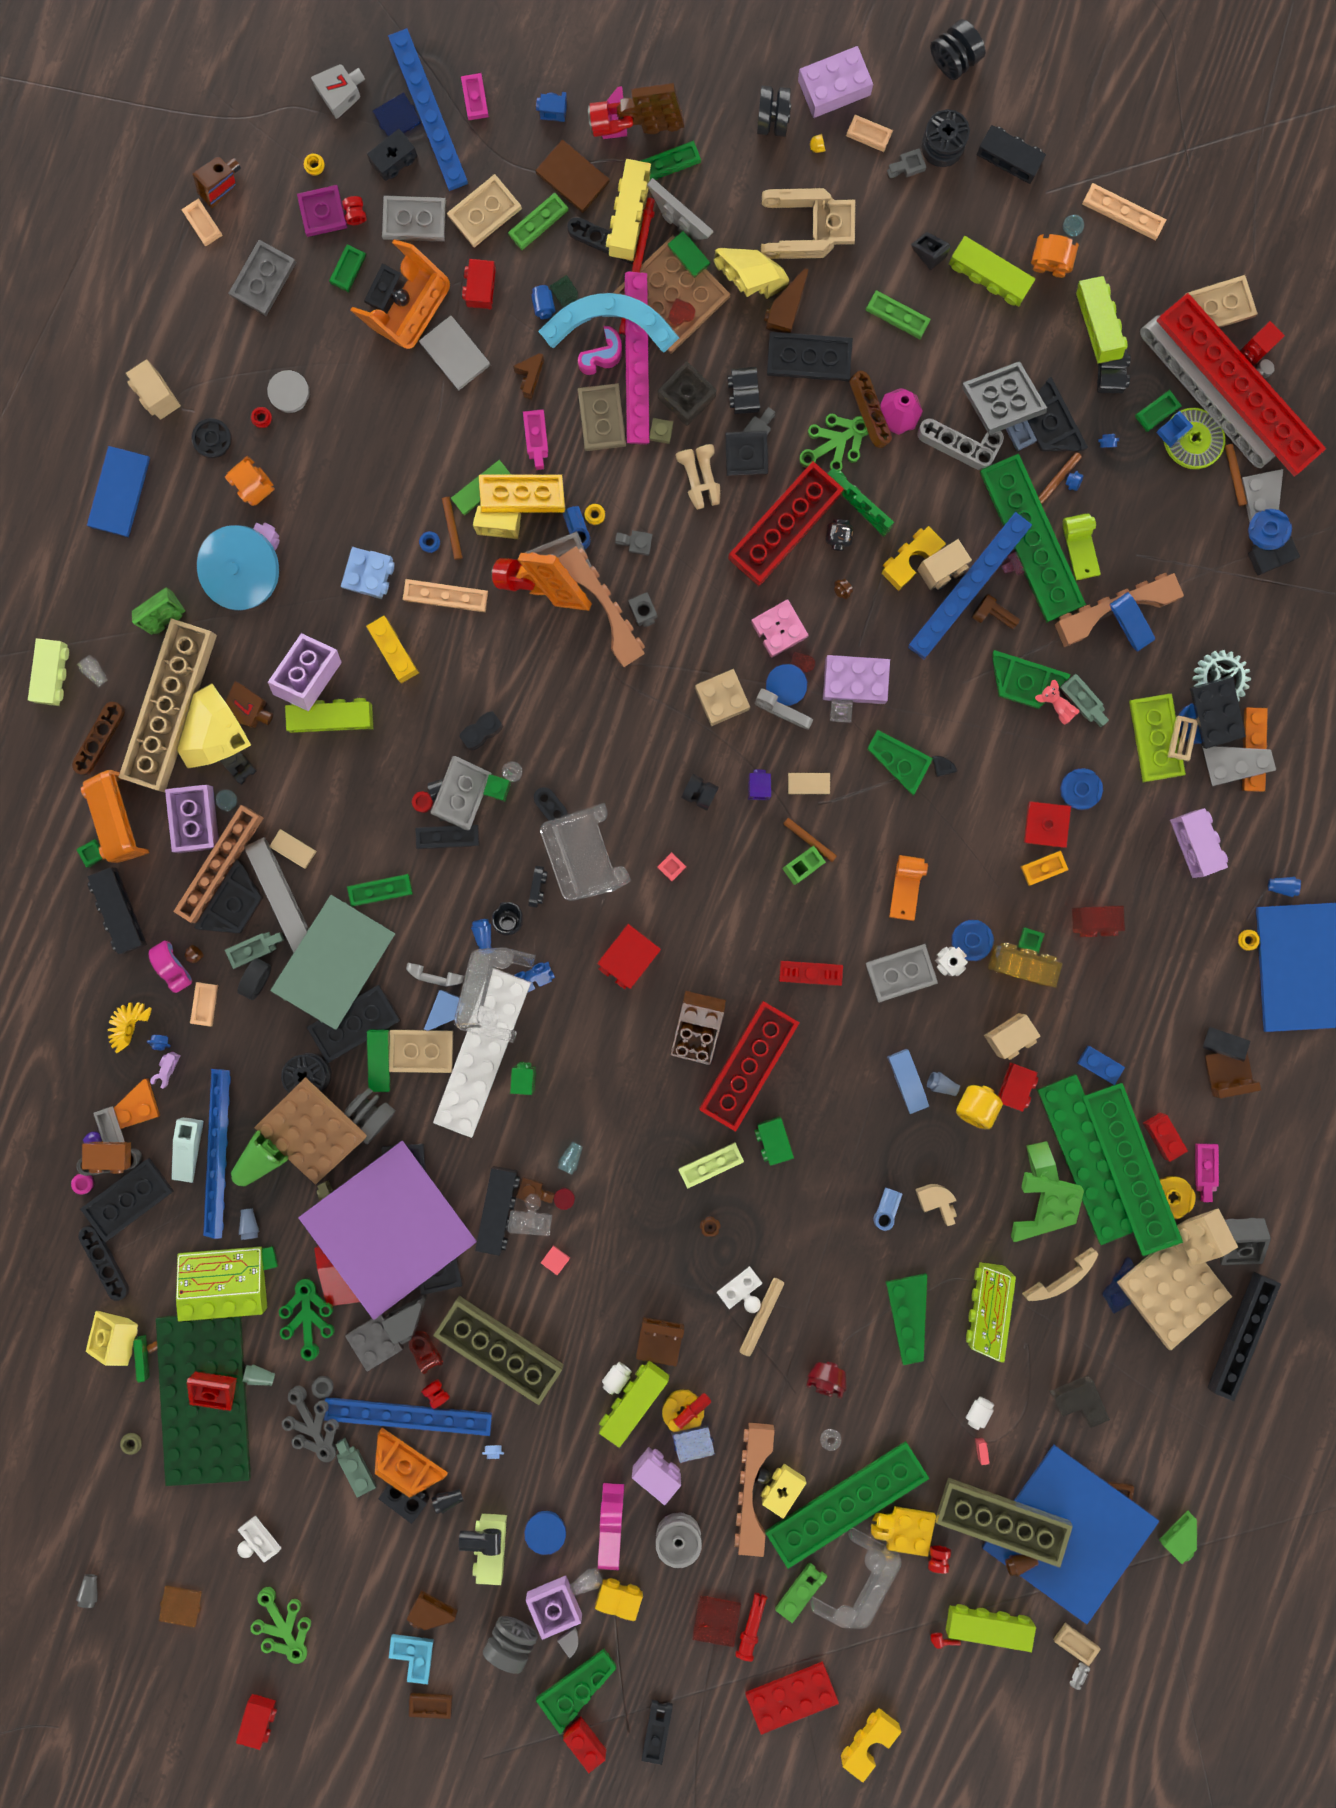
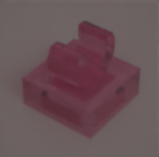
M1014 552L1008 555L1011 562L1002 566L1004 573L1009 574L1015 571L1016 575L1024 574L1026 571L1020 562L1018 553Z

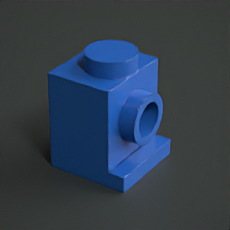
M562 92V96H558L555 93L541 94V98L537 97L536 111L540 112V119L565 122L567 109L566 92Z

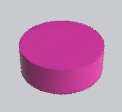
M78 1174L72 1179L71 1187L77 1194H86L93 1189L94 1179L91 1175L84 1176Z

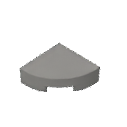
M575 1626L557 1640L569 1658L574 1655L578 1647V1632Z

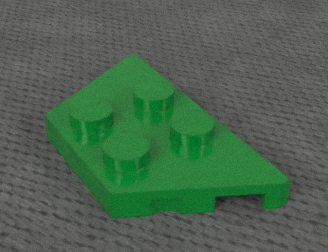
M996 650L992 652L998 696L1039 709L1045 702H1038L1035 697L1041 695L1043 690L1051 685L1052 680H1056L1060 687L1071 675Z

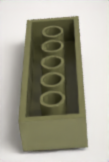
M458 1296L433 1335L537 1405H540L561 1373L564 1365L461 1296Z
M951 1478L947 1480L936 1515V1523L938 1525L1059 1568L1061 1567L1073 1527L1070 1520Z

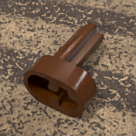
M987 593L974 611L972 618L982 623L989 613L1011 629H1014L1020 619L997 604V599Z

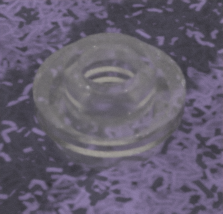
M516 762L506 763L502 767V775L505 779L516 782L522 776V768Z
M834 1429L825 1430L820 1437L821 1445L826 1450H836L841 1445L840 1434ZM833 1437L835 1439L834 1443L832 1444L827 1442L828 1438Z

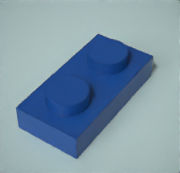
M1088 1045L1077 1064L1113 1085L1116 1084L1125 1069L1121 1064Z

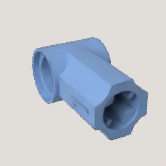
M885 1187L877 1213H875L873 1218L876 1227L884 1231L890 1230L893 1227L902 1193ZM882 1215L889 1217V1222L885 1226H881L878 1222Z

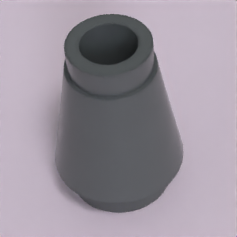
M84 1575L76 1598L78 1607H95V1602L98 1601L97 1575Z

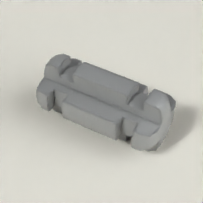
M1082 1662L1078 1664L1080 1666L1076 1668L1072 1676L1073 1681L1070 1680V1685L1077 1690H1080V1685L1084 1684L1088 1676L1087 1671L1090 1672L1089 1666Z

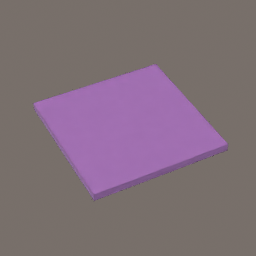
M403 1141L399 1142L298 1217L373 1320L477 1242Z

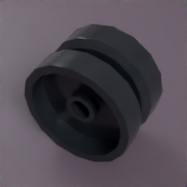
M761 85L757 134L768 135L770 124L774 122L775 136L786 137L787 123L790 121L791 88L780 87L777 92V100L773 101L774 90L772 86Z

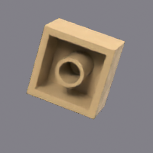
M147 359L126 373L130 379L127 381L129 386L140 397L139 401L152 416L155 414L161 420L181 406L160 373Z
M957 539L925 559L917 570L930 590L935 587L939 590L948 584L952 576L956 579L963 575L969 568L968 564L972 559L960 540Z
M734 669L695 685V690L711 726L750 709Z
M1021 1013L1016 1014L984 1035L995 1054L1000 1058H1008L1009 1060L1019 1054L1018 1050L1021 1048H1029L1036 1044V1039L1040 1037L1028 1016Z
M1219 1208L1189 1218L1177 1225L1183 1240L1182 1245L1193 1266L1223 1257L1238 1248Z

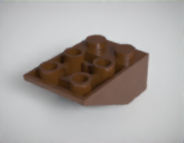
M685 991L670 1056L711 1065L726 1000Z

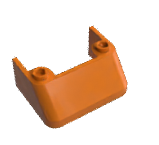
M394 239L392 243L405 255L400 269L402 275L407 279L402 289L409 293V303L406 306H398L394 302L387 314L379 309H375L370 313L352 307L350 311L372 330L397 345L410 349L415 346L449 291L450 281L413 244Z
M107 770L87 779L81 787V793L87 799L101 845L99 847L100 855L108 862L120 863L149 854V849L136 847L117 781L123 780L118 778L120 772Z

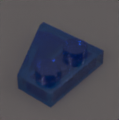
M1129 1257L1125 1258V1263L1119 1272L1115 1273L1112 1282L1102 1293L1112 1313H1116L1132 1304L1131 1300L1117 1283L1135 1267Z

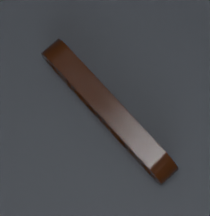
M860 370L850 378V385L872 443L878 448H884L891 442L892 436L881 411L871 379L866 372ZM864 396L869 399L870 404L865 400ZM871 415L876 418L877 422L872 419Z
M109 702L104 706L73 760L72 768L76 773L88 775L93 771L124 717L125 709L121 704ZM111 708H114V709L116 708V710L118 711V714H117V715H114V714L112 715V712H110V709H111ZM106 717L114 721L113 724L109 721L104 720V718ZM102 724H107L109 727L106 735L99 733V726ZM91 742H96L99 746L98 751L95 753H91L88 750ZM84 753L87 754V755H89V756H92L93 759L91 760V759H89V758L83 756ZM80 762H85V765H87V768H86V769H81V766L79 765V763H80Z

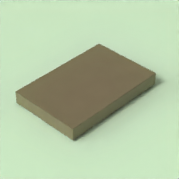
M619 383L578 388L585 451L626 447Z

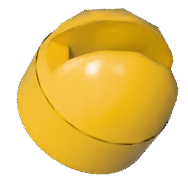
M822 134L814 136L810 141V148L815 153L826 151Z

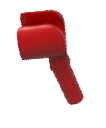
M942 1633L931 1634V1642L937 1649L943 1648L944 1645H961L960 1640L943 1639Z

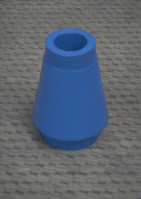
M1296 877L1269 879L1268 891L1289 897L1299 896L1301 880L1296 879Z
M480 919L473 921L471 929L479 950L491 949V924L489 920Z

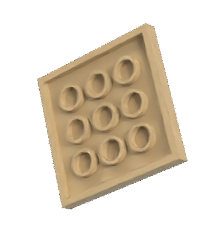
M1182 1243L1149 1254L1117 1282L1168 1350L1176 1347L1232 1298L1206 1262L1192 1265Z

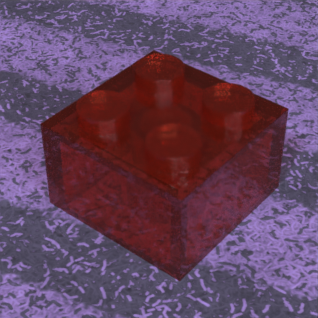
M1124 906L1072 908L1073 933H1080V937H1097V932H1100V936H1118V931H1125Z

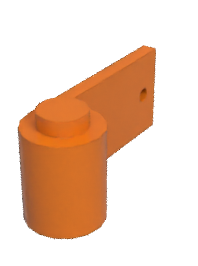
M899 855L890 918L915 920L920 880L922 875L926 876L928 863H925L924 859Z

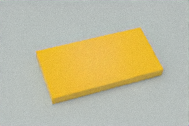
M479 475L481 513L565 512L562 475Z

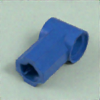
M579 506L567 508L562 514L569 534L577 531L578 535H585L587 538L582 545L586 549L589 547L591 540Z

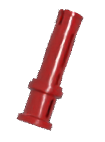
M760 1593L754 1594L746 1629L740 1635L741 1643L739 1650L735 1653L737 1658L749 1662L754 1659L752 1655L753 1650L759 1640L757 1632L768 1598L761 1594L760 1598Z

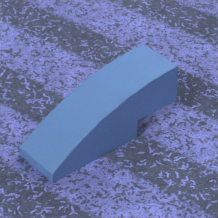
M905 1049L887 1056L909 1114L929 1107L909 1050Z

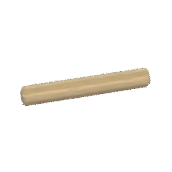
M773 1278L761 1303V1307L740 1348V1353L745 1356H751L784 1286V1282L778 1278Z

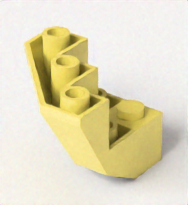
M727 248L715 250L714 263L719 271L722 270L729 281L733 280L739 291H744L747 297L759 291L760 294H764L766 299L786 289L789 285V278L784 269L758 250Z
M213 684L193 693L177 747V751L187 768L215 763L251 746L235 716Z

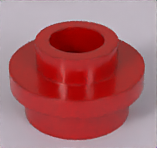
M258 407L252 411L251 421L258 428H266L272 421V415L267 408ZM261 415L265 416L263 421H259Z

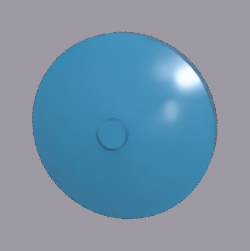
M232 525L217 529L205 539L197 557V573L202 588L214 602L228 609L246 610L259 606L271 596L278 582L279 563L273 546L264 535L250 527Z

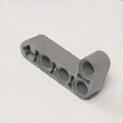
M925 419L920 424L917 436L922 442L977 470H982L991 465L1004 440L1001 431L990 435L987 432L981 443L934 419ZM927 428L931 429L929 434L925 433ZM939 432L937 439L934 438L936 433ZM941 437H949L951 443L945 444L942 441ZM988 437L996 438L997 444H991L988 441ZM960 446H967L970 452L963 453L960 450ZM979 455H984V456H986L987 459H988V462H987V463L981 462V461L979 460V457H978V456H979Z

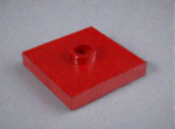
M1028 802L1024 843L1066 848L1071 806Z

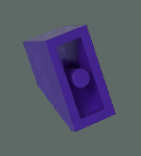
M756 769L753 773H749L748 800H769L771 798V774L766 773V770Z

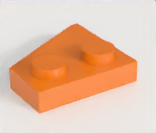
M149 1078L143 1079L114 1107L120 1129L160 1116Z

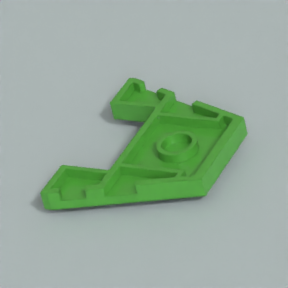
M1024 1173L1021 1187L1023 1192H1041L1035 1221L1013 1223L1011 1233L1013 1242L1077 1223L1084 1193L1082 1186L1060 1180L1055 1182L1049 1180L1048 1177L1040 1176L1039 1178L1033 1176L1032 1173Z

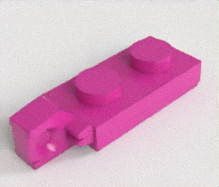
M544 409L523 412L527 453L529 454V459H534L536 470L544 469L543 458L548 457Z
M1195 1144L1196 1190L1200 1191V1199L1203 1202H1213L1212 1191H1217V1187H1219L1218 1144Z

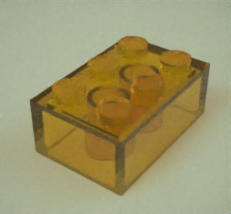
M1009 943L994 945L988 970L1056 988L1063 964L1057 962V957L1047 954L1036 956V951L1022 948L1019 951L1016 950V945Z

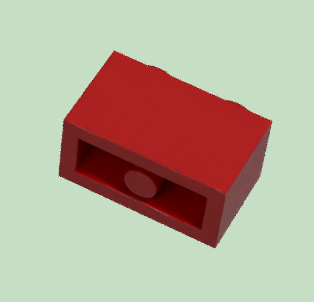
M469 259V266H465L464 270L467 286H463L462 299H465L467 307L492 309L496 274L494 261Z
M1269 321L1240 352L1254 366L1285 335Z
M1010 1062L998 1094L1003 1105L1022 1112L1024 1108L1027 1109L1031 1101L1029 1096L1031 1089H1035L1038 1082L1037 1072Z
M1160 1112L1143 1122L1163 1159L1171 1162L1188 1152L1168 1115Z
M255 1694L251 1695L246 1705L236 1740L237 1744L260 1750L264 1742L268 1743L271 1730L268 1727L270 1722H274L277 1709H274L276 1700Z
M581 1716L565 1728L564 1742L588 1773L606 1760V1748Z

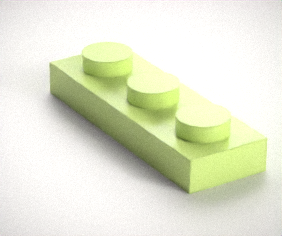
M734 1142L679 1168V1172L688 1189L743 1163L744 1160Z

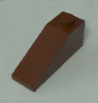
M804 268L773 302L772 308H767L764 321L767 322L766 329L780 333H791L809 269Z

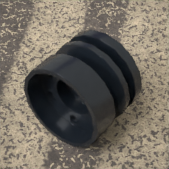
M964 19L958 20L948 28L947 33L941 34L930 45L931 54L938 68L952 80H957L961 77L963 73L968 71L969 66L977 64L986 54L985 45L980 34L971 23Z
M945 109L935 113L928 121L921 148L926 160L934 166H952L961 158L970 133L968 121L961 113L956 110Z
M308 1052L292 1057L282 1069L281 1080L283 1087L288 1093L302 1081L303 1075L301 1073L304 1072L308 1073L306 1076L308 1080L321 1092L328 1087L331 1081L332 1071L330 1064L327 1063L323 1056L317 1053Z

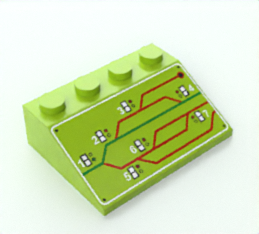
M262 1246L178 1253L176 1289L178 1321L262 1315L267 1309Z
M980 1262L979 1268L975 1269L974 1279L977 1280L976 1289L973 1288L972 1290L974 1307L969 1312L971 1329L967 1330L966 1342L969 1343L968 1345L972 1350L999 1362H1004L1016 1277L1003 1265Z

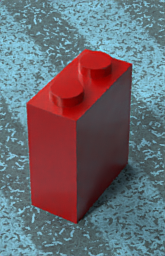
M627 924L597 964L600 965L599 970L606 976L612 974L617 978L615 983L620 987L631 989L661 949L631 925Z

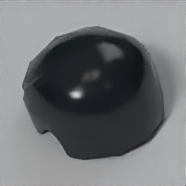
M512 902L500 903L498 909L493 912L492 925L498 933L504 936L513 935L523 925V913L519 906Z

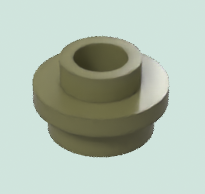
M135 1433L126 1434L120 1442L122 1451L129 1455L137 1453L142 1446L140 1436ZM129 1440H133L135 1446H130Z

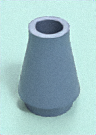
M932 1072L927 1081V1087L933 1092L956 1096L960 1089V1085L954 1083L940 1072Z
M253 1209L240 1210L239 1235H241V1240L258 1238V1232L260 1231Z

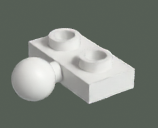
M749 1266L718 1290L717 1294L729 1309L743 1299L745 1301V1309L750 1313H755L760 1309L761 1303L757 1297L751 1296L750 1293L759 1287L762 1281Z
M256 1516L238 1529L246 1540L242 1541L237 1548L238 1554L242 1558L252 1556L255 1551L260 1559L266 1562L281 1550L279 1544Z

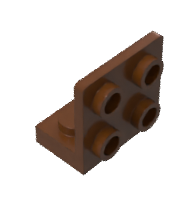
M1248 1052L1244 1062L1219 1053L1205 1056L1213 1097L1226 1098L1261 1091L1260 1082L1253 1081Z
M643 1317L636 1359L677 1366L681 1340L684 1335V1324Z

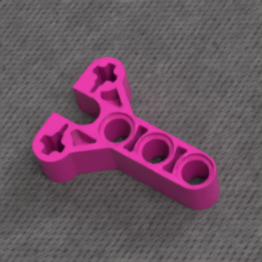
M603 1483L598 1569L619 1570L624 1484Z

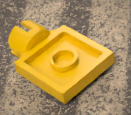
M894 1506L891 1514L876 1513L872 1521H877V1525L871 1524V1534L875 1539L887 1541L886 1548L889 1551L928 1557L936 1515L933 1512Z

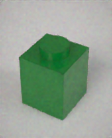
M489 774L483 795L505 802L511 781Z

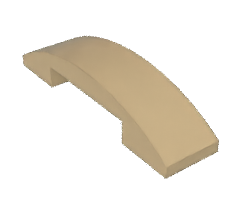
M1091 1247L1074 1258L1078 1266L1045 1288L1038 1282L1022 1294L1028 1301L1048 1299L1067 1291L1088 1273L1097 1259V1251Z

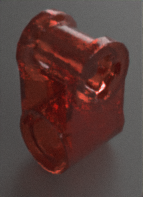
M424 1331L415 1332L409 1342V1349L420 1371L426 1374L429 1369L436 1365H443V1360L429 1335ZM421 1339L425 1345L418 1347L414 1340Z

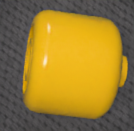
M970 1085L967 1087L956 1109V1113L961 1119L981 1129H990L1003 1103L999 1096L994 1093L993 1089L987 1086Z

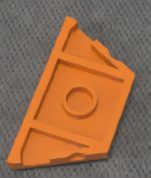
M381 1428L378 1432L375 1474L409 1498L447 1476L448 1472L384 1428Z

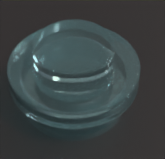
M1070 215L1063 222V230L1069 236H1077L1084 229V222L1078 215Z
M222 790L216 796V804L220 809L228 811L236 806L237 797L230 790Z

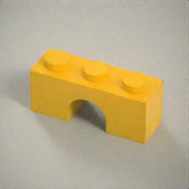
M929 526L925 530L920 528L913 535L915 540L910 544L906 542L898 550L900 554L895 559L890 557L883 564L885 569L882 574L898 591L916 574L909 564L911 556L920 555L927 559L946 545Z
M385 616L366 626L398 681L403 683L419 673Z
M880 1708L875 1713H871L863 1730H858L850 1747L847 1746L841 1754L843 1768L861 1782H864L876 1766L874 1757L867 1752V1749L874 1743H881L889 1749L901 1733L899 1723Z

